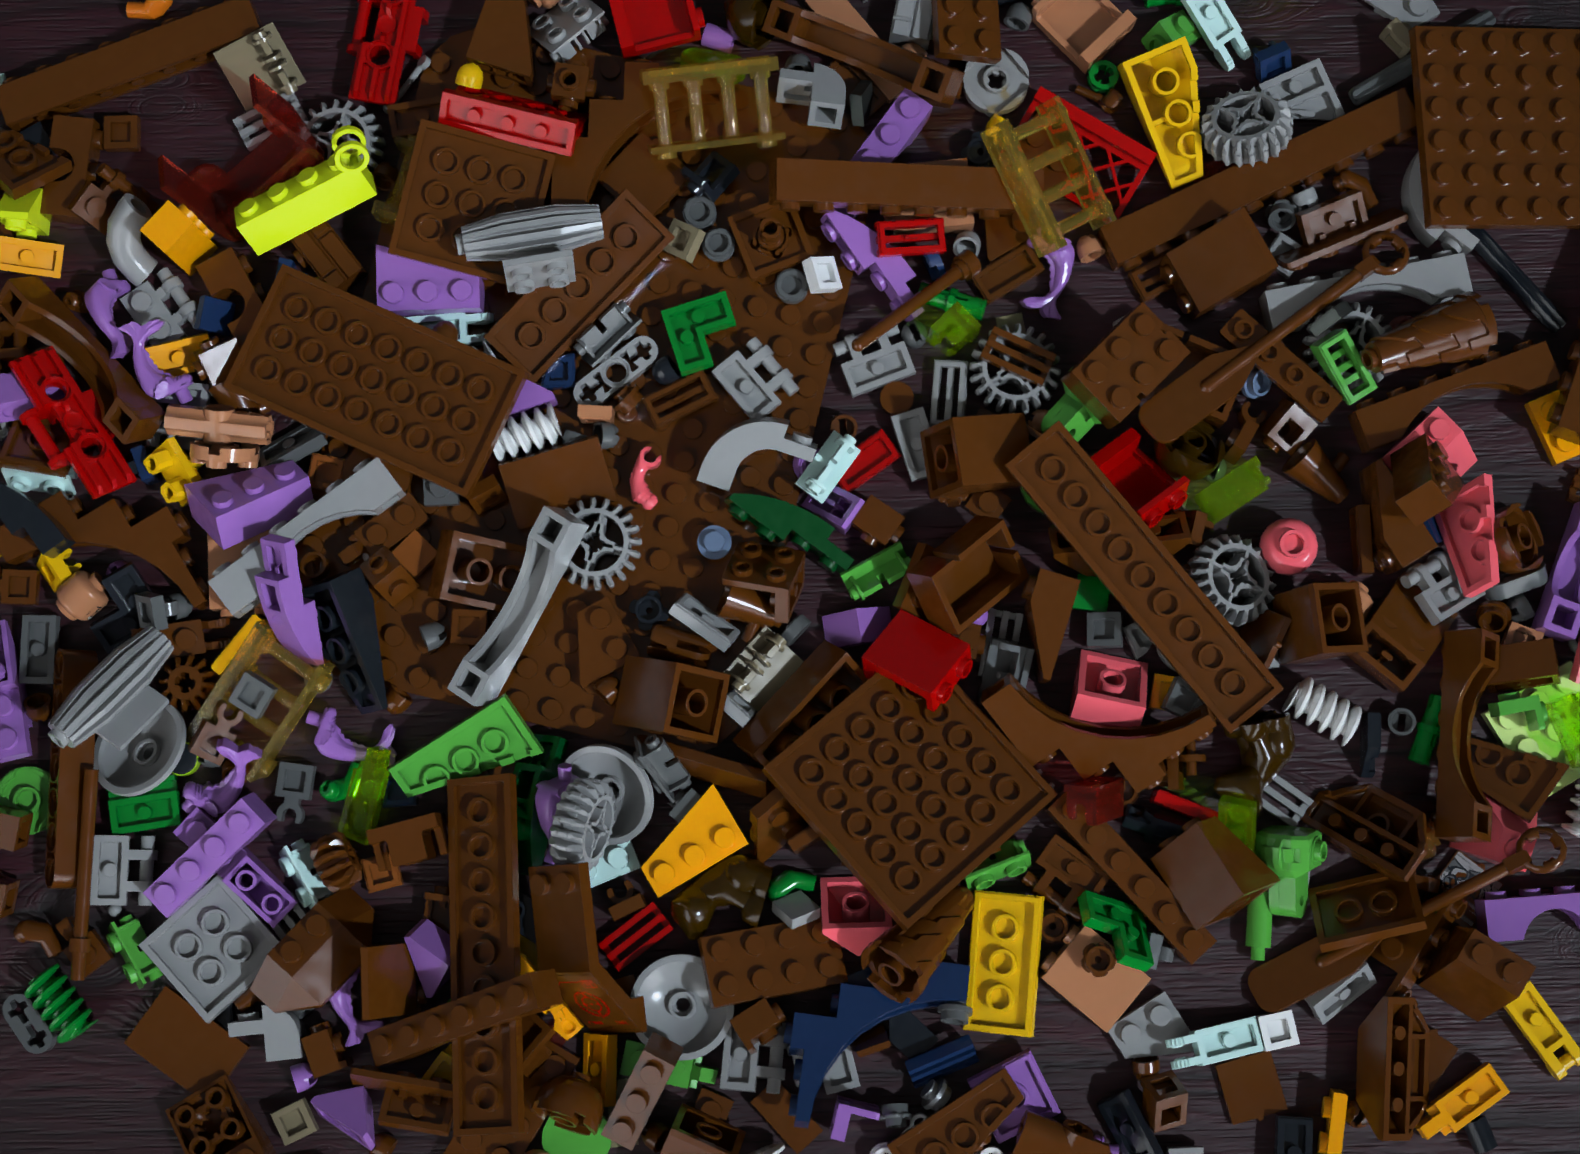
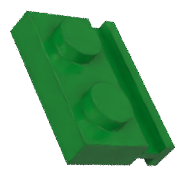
M169 775L154 789L137 796H119L108 791L112 835L180 825L184 818L180 790H178V776Z

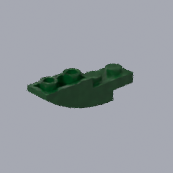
M732 493L723 501L730 506L727 511L741 522H745L747 519L757 527L755 532L769 543H772L773 540L778 543L784 541L789 534L792 537L790 542L795 547L805 551V553L808 550L819 557L817 562L831 573L847 571L854 561L853 558L828 540L835 528L803 508L786 501L755 494Z
M535 733L534 736L544 749L543 753L533 757L528 756L526 763L516 762L513 774H516L518 872L520 875L529 876L528 867L542 865L548 845V838L540 826L535 806V795L538 790L536 784L558 776L557 766L563 762L569 742L558 736Z

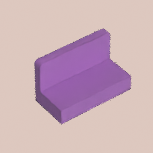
M837 1095L829 1129L830 1139L845 1142L851 1114L879 1120V1106Z

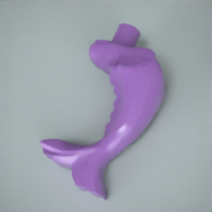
M1038 222L1037 235H1030L1029 239H1027V245L1040 251V254L1047 259V263L1050 265V289L1043 297H1027L1019 300V303L1024 308L1038 309L1043 318L1061 320V316L1056 308V300L1070 278L1075 252L1070 239L1051 237L1052 223Z
M107 269L102 272L103 278H99L85 292L84 301L94 322L112 343L110 359H123L130 351L133 352V340L130 335L122 333L117 328L112 307L118 298H122L130 292L131 287L128 281L118 279L115 269Z
M155 319L143 326L131 321L118 327L119 330L130 335L133 340L135 374L141 388L148 396L163 399L175 393L181 405L194 400L188 389L194 383L192 375L182 374V376H173L170 373H164L163 370L158 369V366L154 364L150 354L144 348L147 338L159 331L164 326L165 321Z
M326 707L323 714L309 710L306 723L318 727L314 744L322 755L339 761H361L379 757L386 761L389 767L395 763L397 752L391 746L396 731L393 724H389L376 746L368 748L363 744L358 745L356 742L346 739L344 734H341V729L335 724V717L337 716L335 708Z
M227 738L218 739L216 750L222 756L232 761L235 767L229 772V775L225 776V779L217 784H211L210 781H207L204 785L196 784L193 781L187 782L183 789V797L186 800L181 805L182 809L190 814L196 807H199L213 817L228 811L236 802L244 786L247 763L261 758L263 750L252 746L250 743L238 746Z
M561 763L557 766V777L536 784L538 788L535 795L536 811L540 826L548 840L551 837L549 828L553 823L552 816L555 815L556 804L560 802L561 794L563 791H566L569 783H573L576 778H579L572 774V765L569 763ZM549 844L544 862L555 864L550 855L551 845Z
M361 967L329 999L335 1012L348 1026L349 1036L345 1047L362 1043L367 1032L383 1027L386 1024V1021L383 1020L361 1021L353 1016L351 988L353 987V982L357 980L358 974L361 973Z

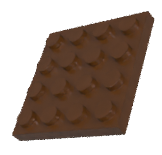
M421 118L388 254L507 285L502 261H467L465 254L458 255L455 235L462 234L461 226L499 213L544 206L556 155Z

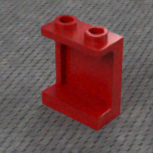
M609 0L623 59L702 40L700 28L706 27L701 7L695 8L693 0Z
M1131 427L1090 458L1149 528H1153L1160 522L1166 512L1170 509L1177 510L1185 503L1188 498L1187 490L1190 480L1186 476L1181 477L1177 481L1174 480L1138 447L1141 435Z
M902 609L861 657L864 677L870 679L875 673L881 674L924 697L927 709L932 712L941 703L944 704L949 700L954 686L961 678L965 679L969 675L973 666L969 643Z

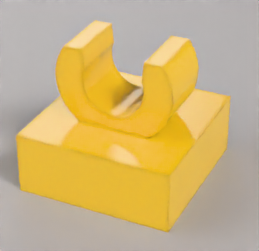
M71 548L66 549L55 558H50L41 553L36 564L54 593L64 581L82 567L81 563H77L74 566L65 564L64 559L69 558L73 552Z

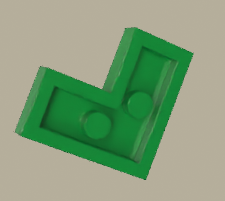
M726 291L661 311L681 376L714 367L705 335L736 326Z
M1085 890L1078 897L1082 925L1112 935L1117 963L1144 972L1154 965L1144 915L1136 906Z

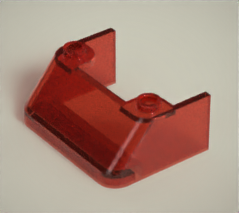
M254 73L249 77L253 108L262 114L264 126L273 134L228 173L214 164H201L187 174L164 155L158 158L160 189L179 204L183 203L200 220L225 239L234 242L245 240L236 228L235 207L239 206L247 198H254L268 191L274 184L283 183L295 177L303 169L314 167L325 161L322 148L295 108Z

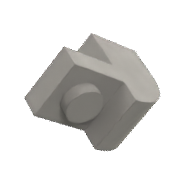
M814 63L813 72L780 68L776 102L809 106L807 122L809 126L841 129L846 99V85L842 77L835 70L818 63Z
M264 1004L261 1005L262 1018H260L259 1012L238 1014V1020L228 1023L229 1037L264 1034L266 1062L297 1059L306 1056L301 1042V1038L307 1036L303 1020L299 1019L292 1011L275 1014Z

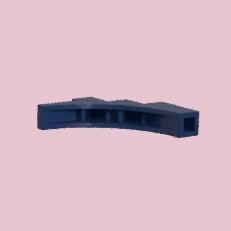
M941 962L930 977L924 992L912 1003H909L910 998H907L903 1003L891 1000L874 987L841 983L839 994L832 993L829 1014L836 1015V1018L794 1012L793 1023L786 1022L783 1043L790 1044L789 1055L803 1056L802 1059H795L793 1080L799 1081L798 1095L791 1094L788 1116H795L794 1127L808 1129L814 1100L826 1074L840 1054L861 1034L884 1020L908 1011L938 1007V1005L945 1004V1001H961L965 1003L967 1000L970 966Z

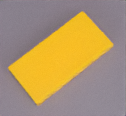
M974 890V908L972 910L968 960L970 971L966 1006L973 1009V1014L969 1017L968 1024L963 1025V1030L1034 1037L1045 896Z

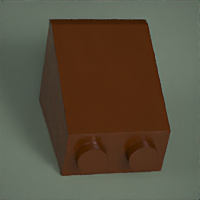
M1243 207L1168 252L1160 261V273L1166 284H1173L1174 290L1178 295L1176 299L1179 308L1184 314H1188L1193 321L1261 285L1279 265L1247 210Z
M1024 412L952 417L921 431L920 436L930 499L1020 486L1004 465L1029 445L1030 432L1025 421Z
M1359 582L1311 583L1273 596V612L1292 619L1282 640V647L1278 648L1281 664L1307 663L1369 651Z
M626 655L613 724L717 743L731 675L678 662Z
M1216 816L1201 820L1200 817L1190 820L1181 827L1184 832L1180 836L1174 835L1163 841L1159 845L1161 851L1151 858L1152 863L1196 930L1234 916L1280 881L1278 876Z
M1451 925L1448 930L1449 937L1446 943L1436 950L1430 960L1431 964L1427 973L1417 982V985L1474 1021L1479 1022L1519 998L1536 966L1475 928Z
M682 1103L660 1154H739L746 1131Z

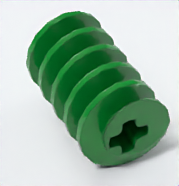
M56 963L29 982V987L24 992V996L28 999L38 996L33 1002L32 1007L35 1010L45 1008L40 1015L42 1021L54 1019L48 1029L50 1032L62 1030L56 1040L62 1044L84 1033L98 1019L90 1022L86 1020L93 1010L91 1008L81 1011L78 1009L84 998L83 996L76 999L70 998L76 987L75 985L67 988L62 987L68 976L65 974L55 977L54 973L60 967V964Z

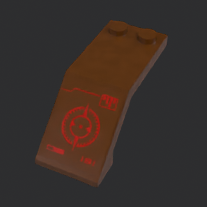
M588 862L528 867L539 971L555 969L563 1000L592 1033L647 1032L644 997L636 996L629 998L599 963Z

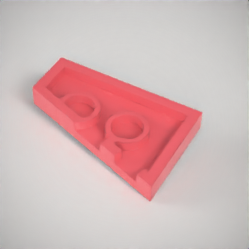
M1483 473L1463 485L1453 505L1434 516L1463 595L1470 598L1500 583L1498 552L1494 541L1495 509L1493 481L1491 474Z

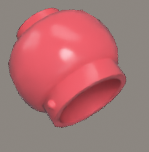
M1284 518L1276 520L1266 527L1260 537L1259 547L1262 549L1260 556L1267 561L1266 566L1270 570L1276 571L1275 573L1286 576L1300 574L1308 569L1317 557L1318 542L1316 534L1308 524L1299 519Z

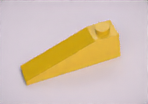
M1186 36L1122 62L1117 66L1128 97L1153 151L1157 153L1156 158L1171 190L1204 176L1202 136L1200 135L1198 67Z

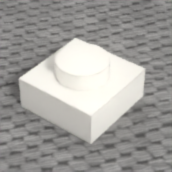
M834 256L809 257L802 261L811 294L834 293L843 288Z
M1288 1008L1279 1012L1256 1016L1265 1048L1264 1051L1267 1052L1300 1044L1292 1009Z

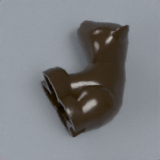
M1276 710L1258 711L1231 734L1223 728L1227 737L1236 739L1242 762L1241 765L1220 773L1213 785L1215 792L1229 808L1237 811H1252L1254 813L1261 811L1264 788L1274 780L1289 762L1296 746L1289 712L1276 713Z
M742 854L730 855L704 871L691 885L673 898L670 906L671 915L689 940H696L704 936L717 906L732 905L741 910V917L744 923L754 928L758 927L773 867L766 866L765 863Z

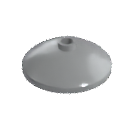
M168 704L122 751L98 736L94 748L93 769L99 770L98 782L113 794L126 797L141 795L161 784L176 768L185 748L186 726L182 715L174 706Z
M592 744L580 748L566 759L564 763L572 765L573 775L579 778L598 779L612 787L613 795L616 798L614 805L617 810L614 814L616 821L612 827L613 834L610 835L609 845L628 842L645 829L653 813L654 793L647 773L644 769L637 766L633 756L612 745ZM612 782L617 785L619 790H616L613 787Z
M673 954L654 961L639 975L630 995V998L636 996L644 997L647 1032L636 1033L640 1041L646 1046L650 1036L655 1032L684 1047L679 1058L680 1061L696 1059L714 1050L727 1035L731 1027L729 1020L734 1016V1005L711 1009L701 957L696 955ZM686 998L690 1003V1007L687 1010H680L677 1006L678 999Z

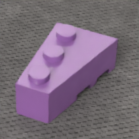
M376 244L377 306L402 317L445 313H485V286L481 278L388 254V247Z
M293 460L184 484L192 517L223 550L263 533L283 520L289 521L299 515L297 510L303 504L313 499L309 476Z

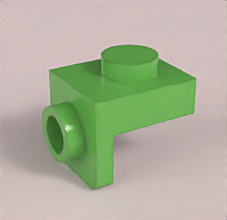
M1181 10L1158 21L1141 39V42L1147 51H1151L1186 36L1188 44L1191 46L1202 35L1185 11Z
M1519 691L1498 695L1499 702L1488 704L1490 717L1525 712L1529 731L1546 729L1545 722L1548 720V712L1545 703L1540 701L1539 694L1520 698Z

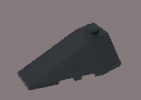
M361 568L342 572L303 587V597L315 600L320 639L324 647L322 649L323 657L326 661L331 659L341 672L339 681L361 714L387 708L374 600Z

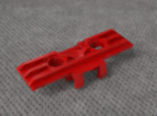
M356 0L359 3L351 44H347L346 49L348 54L356 56L348 98L386 106L396 104L405 55L409 54L415 60H419L422 57L423 48L418 44L421 24L428 25L430 13L424 7L416 6L417 0ZM372 7L380 8L374 39L372 42H365ZM381 55L390 56L389 60L383 65H376L372 62V60H376Z
M53 346L8 363V366L34 408L23 412L19 416V420L22 425H27L49 459L47 464L51 470H57L71 464L93 500L137 481L135 474L112 440L115 435L102 422L101 410L92 389L84 392L80 390ZM49 387H58L64 392L65 397L61 400H53L47 396L45 390ZM48 419L52 425L60 422L70 440L67 448L62 453L41 420ZM96 445L100 449V454L97 456H89L84 453Z

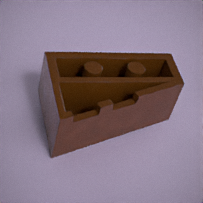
M1424 433L1390 455L1395 502L1415 527L1453 505L1465 482L1447 461L1448 454L1438 440L1433 443L1429 436Z

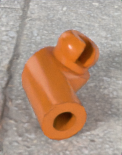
M173 0L128 1L126 14L128 18L157 20L171 7Z

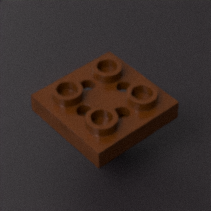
M769 202L727 217L751 282L802 264V261L809 257H815L797 211H780L779 206L769 205ZM757 241H758V243H759V245H760L759 248L753 249V248L750 246L751 242H752L753 246L755 247V246H757ZM775 251V256H779L780 253H782V256L780 258H774L772 256V253Z

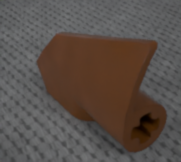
M1026 1110L1020 1121L1016 1145L1011 1154L1112 1153L1109 1144L1094 1139L1092 1130L1085 1124L1072 1119H1066L1061 1124L1057 1120Z

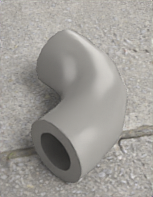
M126 193L118 201L108 218L106 244L113 264L129 282L138 287L158 263L146 251L141 242L140 229L152 217V213L143 201L132 194Z

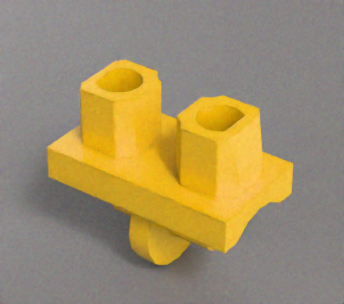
M175 437L166 439L143 460L148 473L155 475L161 472L166 482L160 487V493L166 503L178 501L181 507L189 504L184 484L203 480L197 470L204 464L191 463L187 452L182 450Z

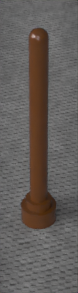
M963 250L953 258V263H951L948 271L855 338L851 344L852 349L857 352L864 350L958 279L970 280L981 271V263L977 256L970 250Z

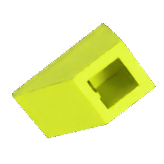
M38 188L16 200L11 198L6 192L0 200V222L5 225V229L13 231L17 238L36 240L37 235L49 236L50 221L40 214L43 188Z

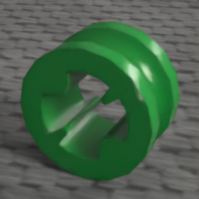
M1107 60L1095 62L1087 76L1089 88L1100 94H1106L1110 89H1113L1119 77L1116 65ZM1099 70H1104V75L1107 72L1110 74L1107 84H1101L1102 80L1096 81L1095 78Z

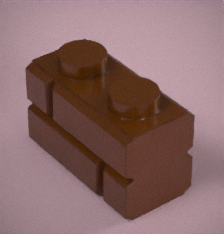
M327 221L290 240L296 247L291 253L303 268L310 265L317 274L314 278L347 292L353 285H356L368 275L367 271Z

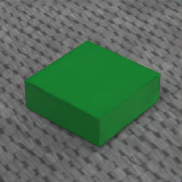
M1077 574L1076 579L1081 581L1072 609L1088 612H1107L1110 594L1108 589L1097 577Z

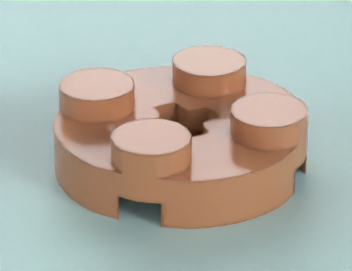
M195 440V443L190 442V462L206 464L207 468L226 469L227 463H237V467L258 468L260 445L241 443V448H239V444L235 443L214 445L205 443L203 440Z

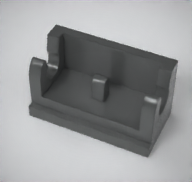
M991 636L976 703L982 705V691L1008 673H1011L1026 689L1035 649L1027 643Z

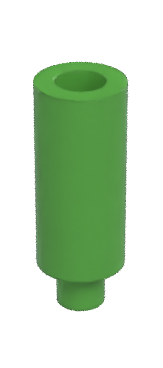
M1268 891L1247 905L1245 946L1251 947L1250 960L1265 961V948H1271L1273 914H1271L1269 909Z

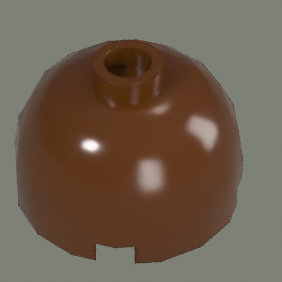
M1520 503L1507 505L1495 510L1494 541L1498 552L1499 571L1508 574L1521 573L1538 568L1544 556L1538 557V547L1544 545L1539 524L1529 510L1522 511L1518 508L1522 505Z
M572 1071L570 1076L558 1075L548 1079L538 1090L530 1109L533 1114L542 1120H545L548 1114L551 1119L556 1121L554 1124L556 1127L590 1136L591 1132L593 1135H596L598 1132L604 1106L598 1089L590 1084L591 1078L583 1073Z

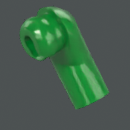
M352 761L345 777L332 781L326 780L321 784L319 789L320 795L330 802H338L353 797L357 793L368 767Z
M791 869L784 870L770 880L767 898L773 902L785 897L795 888L813 892L817 875Z

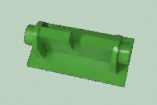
M899 541L847 571L840 573V576L851 598L854 601L861 598L863 601L865 597L882 589V582L887 581L888 584H891L902 578L911 559L906 555Z
M1012 838L1000 846L1001 851L994 853L995 859L990 860L988 857L965 878L967 888L970 891L974 889L984 890L991 887L996 880L1006 876L1017 877L1026 872L1027 868L1032 866L1030 852L1029 850L1027 851L1023 839L1016 840Z
M132 914L119 920L120 927H117L114 921L110 923L107 928L109 934L106 935V939L114 953L120 952L126 964L122 965V969L130 984L136 982L138 988L141 989L147 983L144 978L149 977L152 982L162 977L163 973L144 951H139L137 946L147 936L138 918L134 919Z

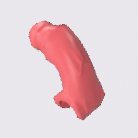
M651 446L644 447L640 451L629 478L633 503L641 504L645 510H652L658 503L657 496L650 492L649 485L644 480L645 474L649 469L658 468L661 464V455L657 457L656 461L651 463L644 459L645 455L652 449Z

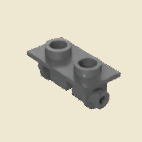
M623 300L618 304L614 302L598 318L605 328L600 331L592 323L575 339L577 343L573 348L581 356L582 360L594 368L597 364L605 362L611 356L612 350L621 341L629 339L643 320L630 312L631 308Z
M650 734L643 743L637 735L634 736L636 751L633 752V758L637 766L647 770L656 791L659 794L664 792L669 800L674 803L673 791L677 789L684 790L690 786V773L678 758L667 764L665 763L675 758V755L662 736Z

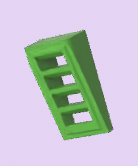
M1346 328L1335 329L1309 345L1315 358L1337 391L1343 396V400L1347 405H1352L1378 388L1371 373L1364 367L1361 355ZM1337 343L1339 348L1329 353L1327 348ZM1343 355L1348 358L1337 366L1334 362ZM1353 366L1355 371L1343 378L1341 373ZM1361 378L1363 383L1350 391L1348 385Z

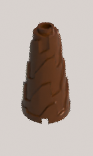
M1467 291L1457 294L1451 300L1424 311L1395 327L1393 330L1371 338L1370 342L1365 345L1364 350L1361 352V361L1366 369L1374 373L1381 372V374L1415 366L1427 367L1444 362L1456 363L1487 357L1494 352V350H1489V346L1497 344L1498 340L1495 316L1488 303L1480 305L1475 300L1482 297L1478 293Z
M957 885L905 932L896 924L871 942L861 954L862 969L864 970L869 965L872 971L867 978L871 984L884 996L896 1002L903 1003L907 998H910L909 1003L917 1000L928 985L930 977L943 961L948 947L964 926L965 919L973 910L974 900L972 892L965 886Z

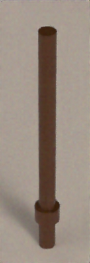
M84 769L73 937H69L68 951L72 952L70 980L73 981L85 980L86 954L91 949L88 925L99 770Z

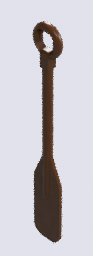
M1378 232L1370 236L1362 248L1363 261L1354 266L1352 271L1252 345L1215 353L1204 358L1140 407L1138 418L1141 425L1157 442L1171 443L1177 440L1242 390L1260 355L1358 282L1364 281L1373 273L1386 276L1401 272L1408 264L1410 257L1409 247L1404 239L1390 232ZM1384 240L1392 242L1391 246L1397 252H1402V258H1397L1394 262L1390 263L1389 267L1381 266V262L1369 253V249H1375Z
M1537 826L1528 829L1518 839L1515 854L1472 878L1422 902L1424 917L1507 875L1511 876L1523 869L1537 874L1554 872L1562 866L1567 855V846L1564 838L1557 831L1549 827ZM1539 834L1551 836L1549 841L1553 844L1554 849L1560 850L1557 859L1551 857L1543 862V866L1531 864V857L1526 850H1523L1525 842L1531 843L1539 839ZM1315 937L1253 969L1248 976L1249 988L1262 1010L1269 1013L1279 1012L1354 974L1383 939L1322 953L1318 937Z

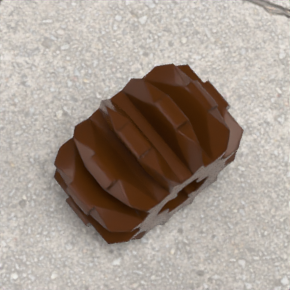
M189 654L186 661L180 656L175 657L176 668L165 665L164 670L170 675L168 678H159L160 684L168 685V688L164 689L160 694L166 698L171 697L169 705L175 708L181 705L182 712L189 713L192 706L198 711L204 710L202 699L208 702L215 700L214 696L208 692L210 689H219L220 685L218 683L210 682V679L218 674L212 669L207 670L210 663L207 659L203 658L198 662L197 656L194 654ZM184 680H195L194 688L184 687Z
M338 831L319 837L317 841L311 843L310 857L313 860V866L317 871V876L321 878L323 885L333 893L343 891L362 880L360 858L357 856L355 848L352 847L349 839L343 833Z

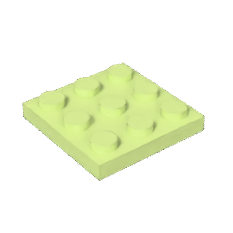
M1566 661L1558 666L1561 684L1519 690L1520 698L1539 694L1540 701L1545 703L1548 712V720L1545 722L1546 729L1529 731L1525 712L1490 717L1489 709L1481 713L1482 718L1501 747L1570 765L1549 796L1580 778V684L1569 680L1573 666L1572 661Z

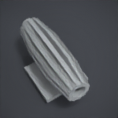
M552 204L503 212L461 226L462 234L455 235L458 255L465 254L467 261H502L508 293L515 292L517 294H527L533 292L536 288L545 286L562 288L569 285L570 282H575L576 276L572 249L604 239L598 204Z
M147 626L115 648L73 688L48 722V727L51 729L48 733L50 739L61 748L67 745L70 748H75L96 733L115 748L122 751L170 703L168 698L149 686L174 650V646L167 636L160 632L159 629L154 628V626Z

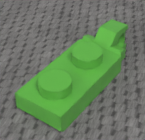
M626 1040L620 1075L630 1077L645 1048L641 1041ZM703 1057L692 1060H678L666 1084L686 1089L688 1087L696 1089L698 1081L716 1084L719 1068L702 1065Z

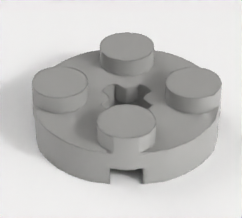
M1006 48L1001 50L1002 59L997 64L968 61L964 71L962 87L967 101L973 108L988 117H992L993 114L1003 115L1014 111L1024 101L1029 87V70L1025 61L1016 52ZM991 74L994 77L1001 75L1004 78L1001 83L1002 87L999 89L996 87L991 88L988 85L990 82L988 76Z

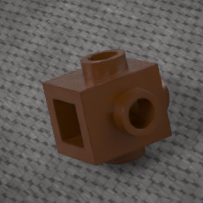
M566 60L565 63L556 62L554 73L549 72L546 92L551 93L553 104L563 111L577 112L579 110L588 112L589 99L595 98L597 80L592 78L590 67L585 66L581 61ZM565 82L574 83V84H572V85H566Z

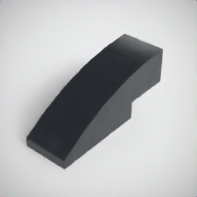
M0 483V518L12 535L22 539L29 535L42 555L50 558H55L76 543L63 525L45 508L30 497Z

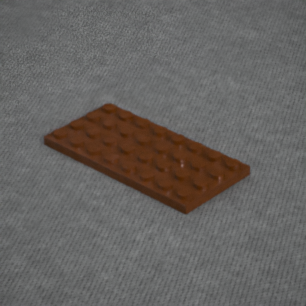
M282 264L222 387L453 493L470 499L529 374L520 368Z

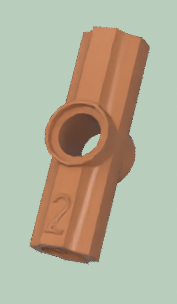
M170 404L167 406L166 414L164 415V428L168 435L203 438L205 443L214 445H227L234 442L269 445L274 433V421L271 414L235 411V407L230 405L211 404L198 407Z

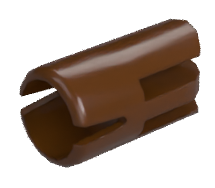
M656 623L651 632L650 644L647 646L646 654L660 660L706 669L707 664L704 660H708L711 654L707 648L712 647L713 644L700 635Z

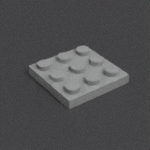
M220 875L215 876L138 945L206 1023H211L252 985L267 954L280 942L252 908L222 882L223 878Z

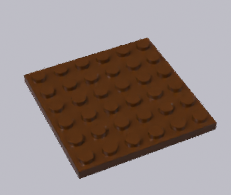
M1414 26L1409 30L1425 229H1580V29Z
M875 673L762 769L763 774L904 932L1058 795L958 684L954 686L949 700L944 704L941 703L932 712L927 709L924 697L879 673Z

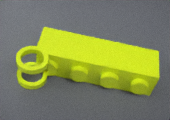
M351 125L338 128L331 137L334 154L327 160L314 167L303 169L295 177L283 183L274 184L268 191L254 198H247L234 208L236 228L258 256L377 195L374 177L367 168L369 153L366 148V138L361 129ZM344 134H354L360 138V142L351 140L337 145L338 139Z

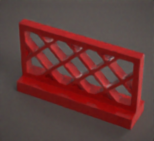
M459 85L455 90L445 88L442 91L438 123L571 157L574 153L577 139L588 127L589 114L580 111L567 112L555 105L484 88L474 89Z
M1040 86L1012 136L1030 121L1035 110L1048 117L1050 127L1055 133L1067 130L1076 133L1080 147L1071 150L1074 153H1082L1086 170L1073 173L1068 179L1087 174L1092 193L1082 196L1073 194L1070 190L1068 179L1064 181L1066 189L1059 186L1054 192L1107 223L1118 220L1155 160L1157 153ZM1053 120L1063 127L1055 129ZM1011 137L999 160L1013 168L1021 169L1020 162L1009 156L1014 148ZM1082 137L1092 144L1084 145ZM1096 147L1105 150L1109 164L1090 169L1085 150ZM1111 154L1121 159V161L1113 162ZM1129 164L1140 170L1133 182L1119 185L1114 167ZM1110 168L1115 187L1096 192L1091 173ZM1129 188L1122 199L1120 190ZM1116 191L1119 206L1114 215L1111 216L1100 209L1097 196ZM1093 197L1095 206L1085 201V199Z

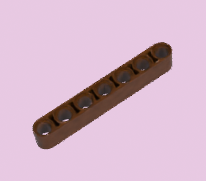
M62 648L57 650L54 661L52 717L73 688L98 665L96 651ZM95 734L75 748H70L68 745L61 748L51 740L45 882L49 889H76L84 769H93Z

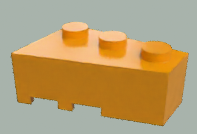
M167 200L140 229L147 238L190 277L197 271L195 266L206 261L218 249L210 240L215 234L183 203L177 208L172 202Z
M715 784L710 786L642 865L641 869L658 898L749 844Z

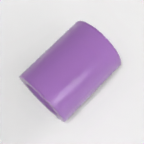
M707 23L702 35L701 45L731 54L736 39H734L727 28Z

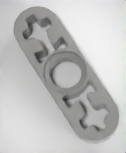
M647 336L634 338L579 380L573 391L577 404L603 405L614 397L623 386L629 385L649 370L659 358V350L655 341ZM641 345L643 348L650 346V358L645 360L643 357H640L634 361V366L637 369L632 372L629 363L622 357L628 354L631 360L638 354L637 346ZM614 364L622 365L626 369V376L620 382H612L607 378V370ZM601 375L604 384L610 390L605 392L602 386L595 392L597 398L595 401L591 402L590 399L583 401L581 399L584 396L582 389L586 386L589 389H594L599 385V381L595 378Z

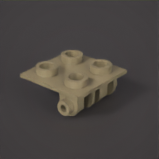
M273 22L213 52L214 57L246 112L284 92L286 95H290L298 90V86L306 83Z
M764 626L723 671V673L731 675L729 686L756 709L757 712L803 663L786 646L787 641L778 633L775 635L767 626Z

